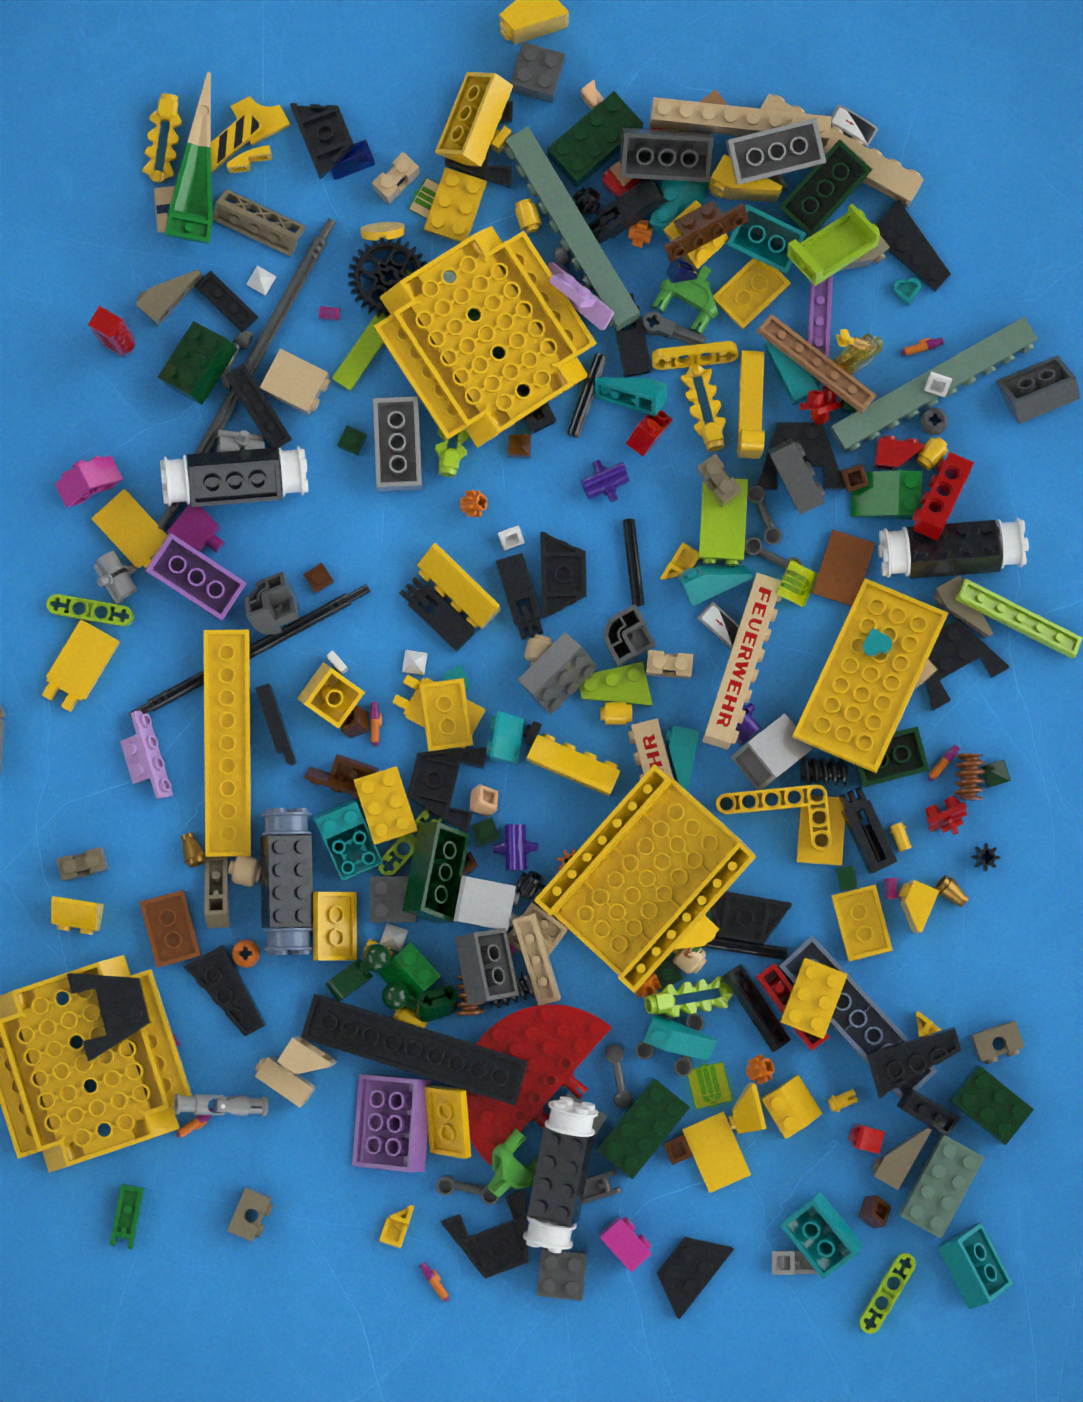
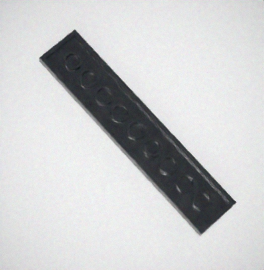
M318 994L313 996L301 1038L514 1106L517 1104L530 1062Z

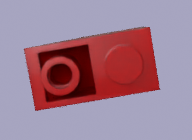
M662 410L656 416L648 414L637 425L625 444L644 457L673 419Z
M884 435L883 438H879L876 442L873 468L897 470L923 449L924 444L918 443L917 439L906 438L905 441L896 440L894 436Z
M856 1123L855 1128L851 1127L848 1140L851 1141L850 1145L855 1148L879 1154L885 1131Z

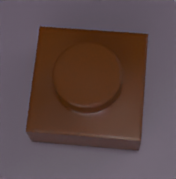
M323 563L303 574L315 594L334 583Z
M684 1134L663 1143L672 1165L693 1156Z

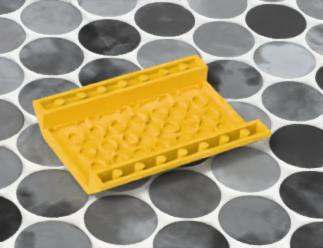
M654 764L534 901L550 916L554 915L619 975L618 979L635 993L757 856L738 836L676 780Z

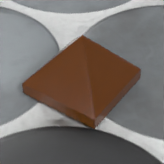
M471 851L466 855L463 875H470L478 867Z

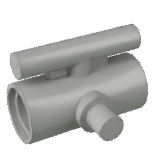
M218 429L216 452L265 448L263 435L251 434L246 430L235 432Z
M115 551L108 552L96 560L97 564L93 567L100 577L97 578V584L100 587H106L115 604H120L124 601L123 599L137 591L130 578L131 574L136 573L134 565L123 566Z

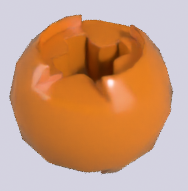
M240 940L232 949L233 961L242 968L253 967L260 959V948L252 940ZM245 947H248V951H252V956H248V960H245L244 956L240 955V952L244 951Z

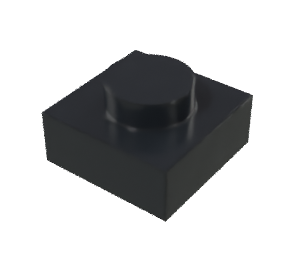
M533 721L532 725L527 724L522 735L526 738L525 744L533 745L542 724Z

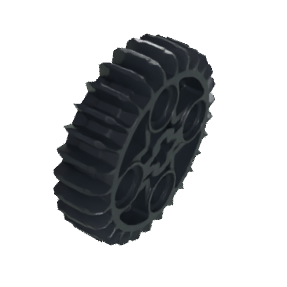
M382 237L380 244L372 241V247L365 243V252L358 249L357 253L360 258L353 256L352 261L356 265H349V269L354 272L348 273V278L354 280L349 281L348 286L355 287L350 293L351 295L358 294L355 302L358 303L362 300L361 309L363 310L368 306L369 315L375 310L377 311V318H379L381 313H384L385 318L389 316L388 310L382 301L377 302L373 300L372 295L376 292L384 294L399 281L409 276L404 273L409 261L412 262L416 271L427 264V261H419L423 256L422 253L415 255L416 246L411 250L408 249L409 241L403 246L401 245V238H398L397 242L393 243V239L385 242ZM381 251H391L385 262L373 255ZM401 254L405 257V261L403 263H396L393 257ZM370 262L374 264L375 269L371 272L366 271L363 268L365 263ZM393 275L392 280L385 281V276ZM361 276L373 282L368 295L363 290Z

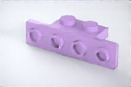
M550 262L547 267L553 276L549 282L567 296L572 306L600 330H605L614 315V311L594 296L589 289L578 283L573 276L567 274L554 262Z
M141 711L132 712L131 717L137 735L120 741L132 783L137 784L150 779L157 799L170 797L173 795L171 783L168 780L165 763L158 747V740L155 737L152 720L148 713L143 714Z

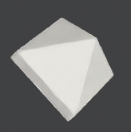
M257 266L246 285L266 296L277 276Z
M931 372L924 391L945 397L952 378Z
M519 525L498 533L504 551L524 544Z
M405 650L402 672L424 675L428 653Z
M387 923L380 944L400 952L408 930Z

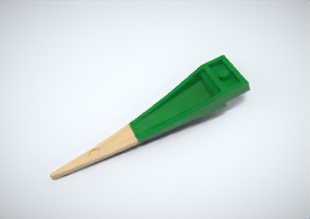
M210 71L205 77L167 212L164 236L203 244L210 243L213 224Z

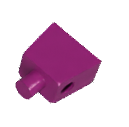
M191 503L167 531V533H172L199 552H202L208 546L217 553L224 545V541L216 536L220 530L218 524L201 506L191 507Z

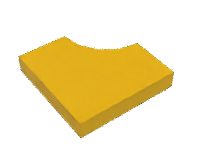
M248 96L230 106L237 119L250 110L264 126L249 141L251 146L291 126L280 104L272 107L262 106Z

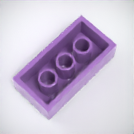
M168 533L144 570L220 620L224 619L247 584L172 533Z

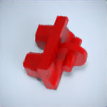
M824 386L821 391H808L807 401L800 403V410H810L811 419L816 424L822 425L828 421L829 411L842 407V401L836 399L837 394Z
M955 795L944 800L947 810L941 813L936 805L925 809L927 826L930 832L941 829L942 833L951 831L953 835H957V827L963 824L961 818L967 816L965 803H960Z

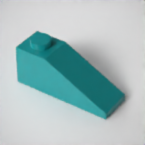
M765 341L763 347L792 405L807 399L808 391L819 390L818 386H820V383L814 376L770 342Z
M597 377L595 379V398L656 416L667 401V384L650 378Z
M697 566L686 569L677 576L685 597L692 607L753 579L746 566Z
M673 725L672 731L667 730L665 743L669 744L668 752L676 781L688 791L700 731Z
M657 1014L653 1015L643 1042L664 1051L709 1061L718 1039Z

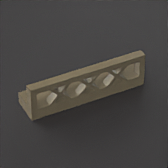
M228 189L216 201L213 211L214 221L290 257L294 254L297 242L306 229V226ZM228 198L236 203H230L226 199ZM246 209H252L256 211V213H251ZM267 219H273L276 222H270ZM287 228H292V229L296 230L297 232L294 233V232H292V231H290V230H287Z

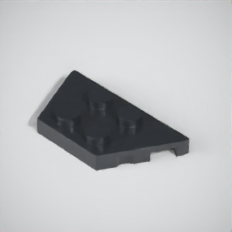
M291 103V110L318 177L321 179L354 147L352 138L338 106H320L319 104L298 106L297 103Z
M540 532L542 619L586 598V551L573 547L563 540L556 539L546 532Z
M726 891L711 907L710 911L714 924L720 929L717 932L719 937L764 944L790 909L792 903Z
M684 1237L656 1272L678 1319L687 1311L734 1248L690 1237Z

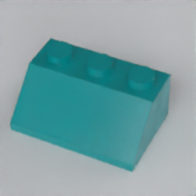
M663 180L661 191L667 202L653 211L649 227H652L654 232L666 235L663 230L695 200L703 206L710 182Z
M746 204L745 209L749 221L734 229L727 245L787 274L793 264L787 256L788 243L794 239L801 243L805 240L807 233Z
M821 1191L804 1202L780 1223L781 1228L822 1279L855 1257L863 1247L861 1241Z
M982 1223L962 1231L937 1247L969 1309L990 1303L1013 1285Z

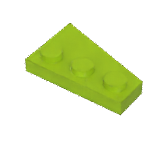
M643 662L595 672L579 686L583 700L626 702V704L653 706Z

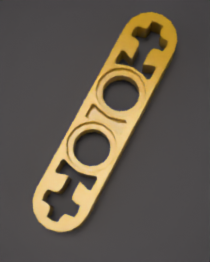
M732 341L661 348L652 352L651 361L652 366L657 370L685 368L695 364L703 366L729 363L738 358V349L736 343ZM703 353H711L707 356H701ZM688 355L686 358H679L680 356Z

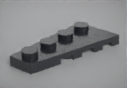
M898 200L876 226L880 231L881 237L890 247L887 251L936 292L951 273Z
M221 945L183 966L197 980L196 982L212 997L211 999L223 1009L226 1016L244 1036L266 1026L225 945Z
M951 1027L866 1053L878 1097L882 1098L894 1088L904 1085V1082L921 1075L933 1065H938L960 1052L961 1047L956 1029Z

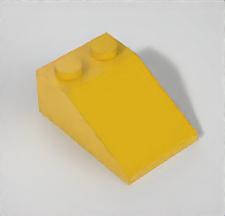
M725 154L712 174L709 184L711 194L717 198L722 199L724 197L727 200L777 202L783 186L768 178L736 186L730 157Z

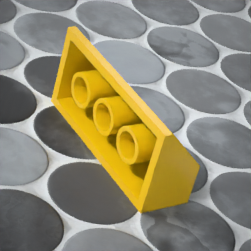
M466 72L435 153L467 166L481 167L486 158L490 143L494 138V133L510 97L513 85L496 73Z
M436 543L430 547L417 564L420 570L418 574L426 582L431 580L436 585L434 590L441 597L446 595L452 601L450 605L458 613L463 611L468 616L466 621L474 629L479 627L482 630L501 611L500 605Z
M548 734L537 735L528 753V762L610 797L620 774L617 764L605 760V763L597 761L596 755L587 751L581 754L575 751L577 747L566 742L563 745L555 742L556 738Z

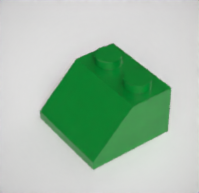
M412 942L391 960L386 970L378 972L387 984L394 981L402 982L408 987L410 994L417 997L442 977Z

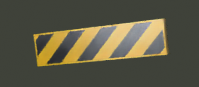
M250 110L246 111L211 142V174L264 128Z

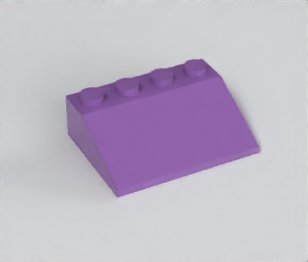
M359 1074L352 1166L403 1172H425L428 1136L425 1087L430 1085L432 1080Z

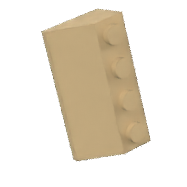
M298 1036L290 1040L277 1062L281 1064L279 1068L282 1071L293 1075L331 1067L337 1063V1060Z

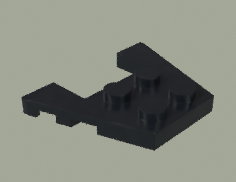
M513 101L506 103L499 123H512ZM489 148L481 167L467 166L445 157L446 167L511 188L512 167L489 166Z
M815 422L777 423L769 449L790 438L794 442L798 441L806 454L802 457L804 462L808 461L812 467H823L824 490H844L845 485L823 424L818 425ZM768 453L757 485L761 486L764 490H777V469Z
M959 620L941 629L928 658L938 669L926 680L932 711L951 701L940 680L978 658L981 660L990 678L1010 668L1005 661Z
M487 747L470 750L460 749L457 751L445 750L417 753L407 798L462 832L468 833L473 812L450 807L460 764L484 769Z
M77 973L67 974L71 994L91 989L96 990L104 1023L105 1036L83 1041L87 1061L94 1060L102 1053L151 1023L140 978Z
M525 1189L505 1196L513 1217L512 1220L473 1235H468L461 1214L441 1220L443 1227L449 1232L485 1279L528 1263V1245H526V1240L523 1238L524 1232L527 1231Z

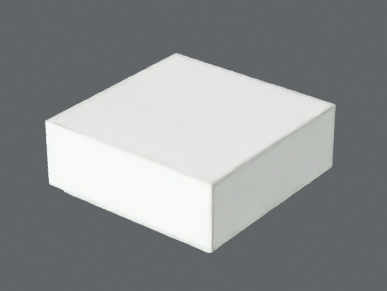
M333 650L327 655V659L340 674H344L349 670Z

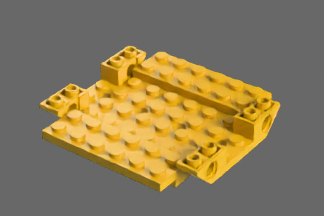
M492 226L483 229L402 279L379 297L390 313V316L373 327L446 440H449L465 429L475 446L479 448L513 426L520 419L588 377L587 372L576 357L597 343L567 296L549 282L553 275L524 230L508 241L502 242ZM445 272H453L456 280L453 283L445 282L443 279ZM471 309L478 310L480 319L477 321L470 320L468 318V311ZM495 347H501L504 350L505 356L502 359H496L493 356L492 350ZM519 385H526L529 388V395L526 397L519 396L517 387Z
M121 955L10 991L0 996V1104L18 1159L42 1151L48 1172L50 1173L180 1129L173 1108L175 1094L192 1096L152 969L131 976L125 955ZM77 973L140 978L151 1023L102 1053L94 1060L87 1061L84 1044L80 1048L75 1049L71 1045V1039L75 1035L80 1036L83 1041L105 1036L104 1023L96 990L91 989L71 994L67 974ZM62 991L66 992L69 996V1001L65 1005L57 1002V995ZM88 1079H93L97 1084L96 1090L92 1093L86 1091L84 1086ZM102 1123H107L111 1128L108 1136H102L98 1131Z

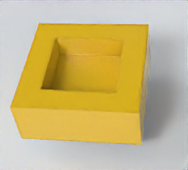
M505 125L501 131L499 129L495 131L491 143L492 150L498 154L506 145L505 139L512 136V131Z

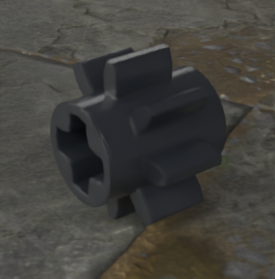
M582 187L573 196L576 200L575 205L583 215L588 213L592 215L601 206V203L598 202L600 199L599 193L591 187L586 189Z
M984 843L982 850L979 847H975L977 853L971 856L977 862L974 867L983 866L984 872L988 870V865L996 868L994 861L1000 859V856H996L994 853L997 848L988 849L987 843ZM985 852L986 855L990 856V860H987L986 863L984 859L980 858Z
M529 871L528 874L523 872L516 882V885L520 886L518 889L520 895L527 899H532L534 896L537 897L546 887V885L542 884L543 877L535 871Z

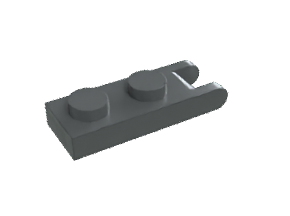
M611 1170L587 1178L582 1204L622 1192L620 1187L611 1189L608 1177L614 1176L616 1171Z

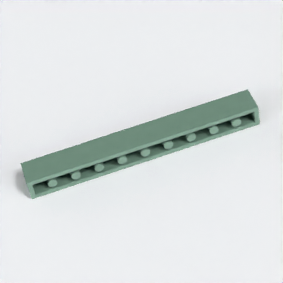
M529 126L505 139L506 148L504 150L508 158L515 160L517 164L515 168L521 179L525 177L528 182L526 187L530 195L537 197L539 210L543 215L547 214L549 217V226L554 234L558 233L562 240L559 242L565 252L569 251L573 257L571 263L575 270L582 272L584 285L587 289H592L595 296L614 311V315L608 325L610 327L614 326L616 331L635 322L640 318V311Z
M1024 316L874 401L862 414L857 411L832 425L830 432L842 452L844 453L849 450L851 453L862 446L860 443L866 439L869 442L881 436L880 432L887 428L890 431L899 426V421L907 417L909 420L919 414V409L925 406L927 409L931 408L939 402L937 399L942 396L924 391L931 372L952 378L945 396L948 398L957 393V388L964 384L967 387L977 381V376L981 374L987 376L996 370L995 366L1003 363V365L1010 363L1016 359L1014 355L1019 352L1026 354L1035 348L1034 344L1038 338Z

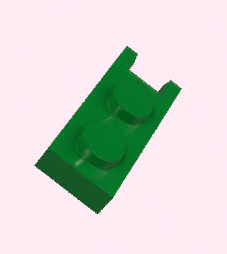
M121 1184L110 1246H115L116 1238H123L129 1240L128 1249L133 1250L145 1188Z

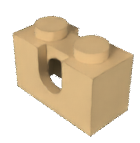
M404 152L392 162L393 166L387 174L382 172L372 182L373 190L389 205L420 174L419 166ZM405 177L402 184L397 186L398 182Z
M648 650L645 674L690 679L692 676L694 654H666L664 651ZM662 670H670V671H675V672H666V671H662Z

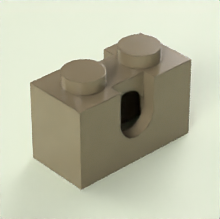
M715 453L697 466L696 473L721 507H724L738 497L742 489L733 477L730 478L724 470V464ZM710 479L714 482L717 488H715L712 485Z
M102 847L87 850L82 854L56 859L61 880L65 882L110 870L105 849Z
M1010 1021L969 1035L978 1061H985V1064L998 1061L997 1056L1005 1053L1007 1057L1019 1054V1049L1025 1047L1016 1021ZM996 1037H1000L1003 1041V1047L999 1050L993 1047V1040Z
M246 1187L227 1231L251 1242L255 1240V1237L260 1238L265 1227L261 1222L264 1215L269 1217L274 1205L270 1203L272 1197ZM248 1209L257 1211L258 1218L256 1221H250L247 1218L246 1212Z

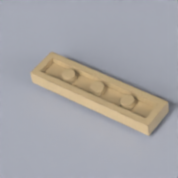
M535 912L513 918V925L538 1005L559 1001L561 995Z

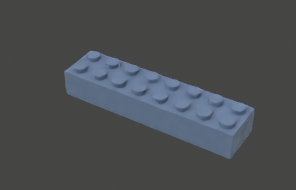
M813 935L809 936L778 965V968L793 985L804 958L848 974ZM848 974L829 1024L869 1066L866 1053L905 1042L909 1039ZM932 1066L921 1075L904 1082V1085L891 1091L900 1100L908 1087L917 1091L937 1072V1069Z

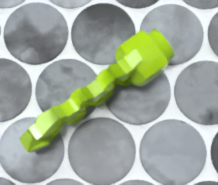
M438 428L437 434L443 440V442L435 445L434 448L439 457L438 474L445 477H456L460 460L467 455V450L461 444L469 439V435L464 429L457 435L456 448H447L448 440H446Z
M722 976L716 977L709 984H707L705 979H701L695 983L694 988L690 982H684L677 991L672 984H669L660 993L646 996L645 1008L648 1014H665L672 1018L678 1017L680 1010L691 1015L697 1012V1008L704 1012H710L712 1006L726 1009L728 1008V1000L733 995V991L728 984L723 982ZM718 989L720 992V998L682 1005H675V997H673Z

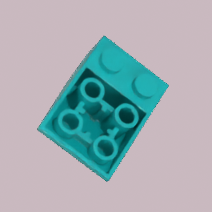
M497 711L496 716H491L490 731L493 733V739L488 738L487 755L491 757L492 762L518 765L524 718Z
M355 798L314 815V820L341 881L383 864V860L377 846L374 845L369 827Z

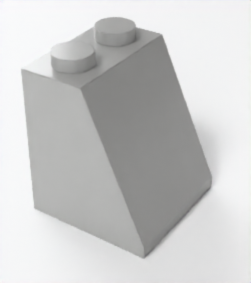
M785 713L731 756L732 760L757 790H762L813 749L811 745L792 738L796 729L795 723Z
M462 875L453 921L492 929L506 928V931H508L509 927H514L512 919L515 918L516 914H512L513 905H518L520 893L516 891V886Z

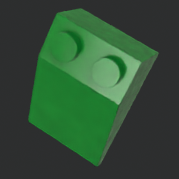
M922 471L865 472L869 485L851 491L850 517L912 520L916 509H921Z

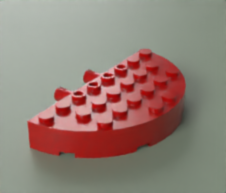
M544 1004L511 1013L494 1024L481 1037L477 1045L530 1061L516 1106L466 1090L470 1140L481 1157L490 1166L492 1165V1152L494 1148L500 1143L503 1144L515 1128L521 1132L530 1121L533 1122L534 1120L544 1129L545 1121L549 1120V1115L543 1111V1106L560 1086H565L578 1099L583 1094L576 1088H579L584 1094L589 1088L573 1076V1072L612 1028L610 1025L597 1016L579 1008L559 1004Z

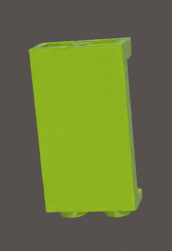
M851 204L848 206V212L806 240L799 243L794 239L788 243L787 256L810 282L816 286L877 247L880 231L875 224L869 222L861 209H857Z
M710 479L712 485L715 488H717L714 482ZM735 479L742 489L741 494L724 507H721L702 481L698 560H703V564L715 565L716 561H722L728 566H738L739 562L742 563L744 561L748 479Z

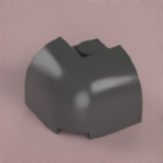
M283 571L255 583L257 587L249 596H245L244 603L247 618L258 632L270 635L282 633V625L299 619V603Z
M636 604L615 614L609 619L604 628L605 645L617 666L635 659L656 646Z

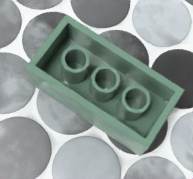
M940 1134L898 1215L942 1239L985 1157Z

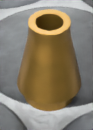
M194 833L182 835L180 838L182 841L184 863L188 865V868L204 864L205 853L197 842Z
M945 875L935 885V889L939 890L938 895L957 904L959 907H962L969 899L953 877L949 878Z

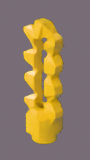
M166 93L160 95L157 110L149 118L156 127L148 132V139L153 142V145L146 148L145 155L151 160L142 170L155 183H163L166 179L175 175L170 162L177 159V153L173 150L172 146L178 144L180 138L174 129L182 125V120L178 114V96ZM161 121L170 122L163 172L155 171Z
M699 364L691 365L687 373L681 376V381L689 389L685 393V397L694 404L690 407V415L699 421L694 425V431L703 438L708 452L718 451L725 447L722 431L726 420L723 417H717L721 403L719 400H713L717 387L709 384L712 369H704ZM698 376L702 377L714 421L706 425L693 382V378Z

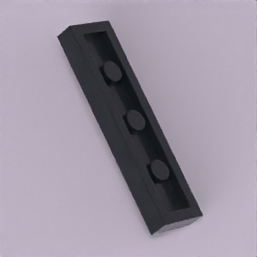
M243 363L227 373L225 377L270 448L277 447L278 449L291 441L292 438L246 365Z
M739 964L723 975L728 986L771 1051L775 1052L790 1041L789 1036L743 966Z

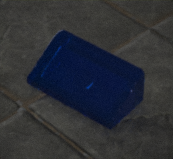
M366 139L355 143L354 147L330 170L334 180L375 165Z
M679 259L671 262L666 272L671 283L698 278L694 267Z

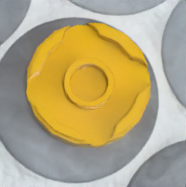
M399 222L368 224L360 228L361 237L372 241H378L382 237L388 240L399 238L405 234V225Z

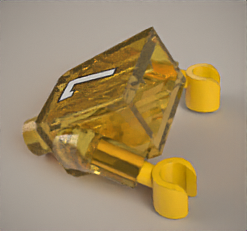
M841 329L840 335L836 334L837 343L841 347H847L832 361L851 376H854L881 353L884 343L880 337H872L868 333L861 338L855 336L850 338L849 331Z

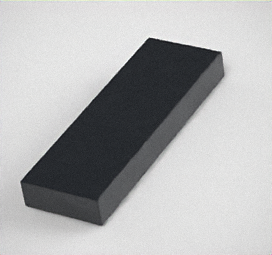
M212 271L195 286L241 332L247 330L258 319V316Z
M908 1087L896 1105L901 1110L947 1137L960 1119L953 1112L911 1087Z

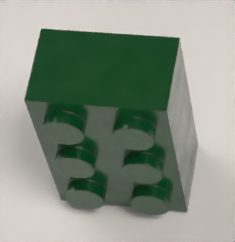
M193 321L158 375V378L169 388L203 405L238 349L227 338Z
M918 726L894 733L877 773L854 764L862 789L930 770Z
M979 1065L972 1069L948 1100L1003 1145L1010 1141L1034 1110Z

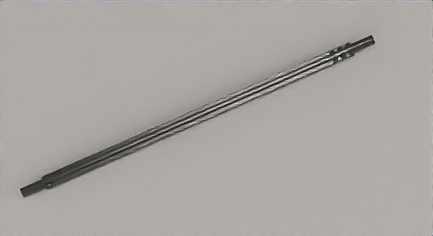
M328 218L319 236L314 238L249 355L245 365L252 377L327 244L326 240L336 224L334 220ZM233 388L230 389L195 454L210 453L218 440V429H224L240 400ZM175 502L171 506L166 504V510L158 523L159 529L165 531L173 514L178 512L183 502Z

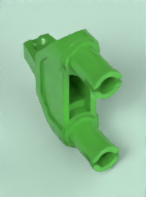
M703 265L698 275L693 273L692 275L674 277L662 281L660 285L661 291L651 307L657 310L660 305L658 312L664 313L672 297H677L699 311L690 329L695 332L700 325L697 333L702 335L710 320L718 315L709 287L710 282L707 281L711 269Z
M516 1128L503 1144H498L492 1152V1169L496 1174L487 1188L498 1198L511 1186L514 1189L533 1186L539 1154L529 1166H524L514 1158L513 1153L527 1139Z

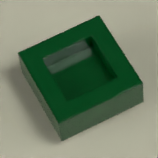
M346 425L337 446L358 456L367 434Z
M492 817L471 825L479 847L500 839Z
M673 959L660 965L654 971L663 989L669 984L673 985L684 979L677 966L673 963Z

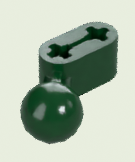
M381 944L368 946L363 953V961L360 958L330 979L325 985L336 1000L341 1002L373 977L370 973L371 971L378 973L386 970L391 963L389 949Z
M394 981L388 983L382 990V1001L386 1007L391 1010H400L405 1006L414 1009L415 1017L422 1022H429L451 1015L455 1010L458 999V992L452 986H443L421 993L418 997L411 995L408 987L402 982Z

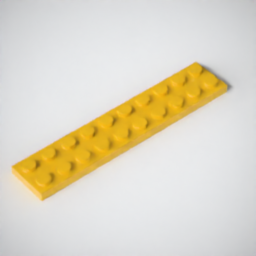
M204 630L205 857L251 856L250 630Z

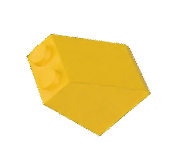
M515 0L499 14V32L506 41L511 40L514 44L525 42L568 27L569 11L559 0Z

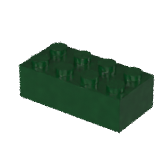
M613 91L547 148V156L577 188L620 151L622 128L643 129L644 123L618 94Z
M839 139L825 155L826 163L815 166L779 206L809 236L815 234L873 171V168L842 139Z
M440 822L419 823L403 903V912L434 923L454 922L470 834Z
M653 1077L596 1149L633 1179L690 1107Z

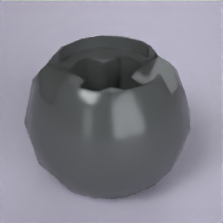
M928 408L921 414L920 425L927 434L939 435L947 428L948 417L940 408ZM933 416L936 417V421H939L936 426H933V423L929 421Z

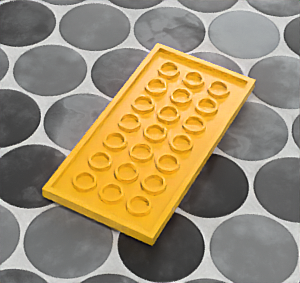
M865 578L792 738L877 773L945 623L948 612ZM872 628L891 638L892 648L888 653H878L874 657L864 654L863 644Z

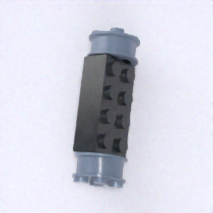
M286 808L265 809V813L261 814V816L265 817V832L262 833L263 837H260L262 928H276L263 929L264 932H267V947L263 948V951H267V955H288V950L289 955L310 954V950H313V947L310 946V931L313 928H297L313 927L312 832L308 831V816L311 815V812H307V808L287 809V812Z

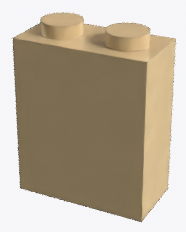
M280 348L260 389L264 394L309 416L311 411L315 412L320 403L318 398L322 391L326 392L331 380H329L328 372Z
M273 1056L267 1057V1059L265 1057L262 1058L254 1069L257 1071L255 1077L298 1107L304 1106L316 1086L299 1074L289 1075L279 1068L281 1064Z

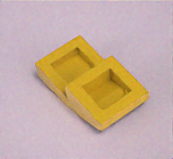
M270 146L253 148L234 157L227 163L229 174L251 171V162L272 160Z

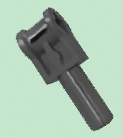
M648 312L643 318L644 332L650 336L659 335L670 340L674 338L690 345L704 344L706 337L704 335L677 326L676 322L662 318L658 312ZM652 320H655L656 325L653 328L650 327L649 322L651 323Z

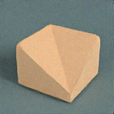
M594 80L581 89V98L591 110L604 100L595 88Z
M480 784L471 790L470 811L487 817L497 811V790Z

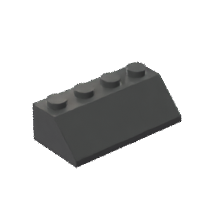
M622 128L620 177L710 182L714 137L710 132Z

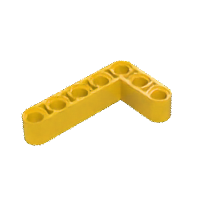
M741 350L737 458L760 459L764 451L765 432L762 431L764 351Z
M821 785L725 793L716 800L717 809L726 815L808 807L813 847L819 851H824L832 844L828 797L826 789ZM814 789H820L823 792L824 797L821 801L816 802L811 799L810 794ZM793 791H797L801 795L800 801L796 804L788 801V795ZM773 793L778 796L776 805L769 806L766 804L765 798L768 794ZM746 796H753L756 802L752 808L743 806V799ZM724 798L732 800L733 806L730 810H723L721 808L720 802ZM818 811L826 815V820L823 824H816L813 821V815ZM819 834H824L828 837V843L824 847H819L815 843V838Z

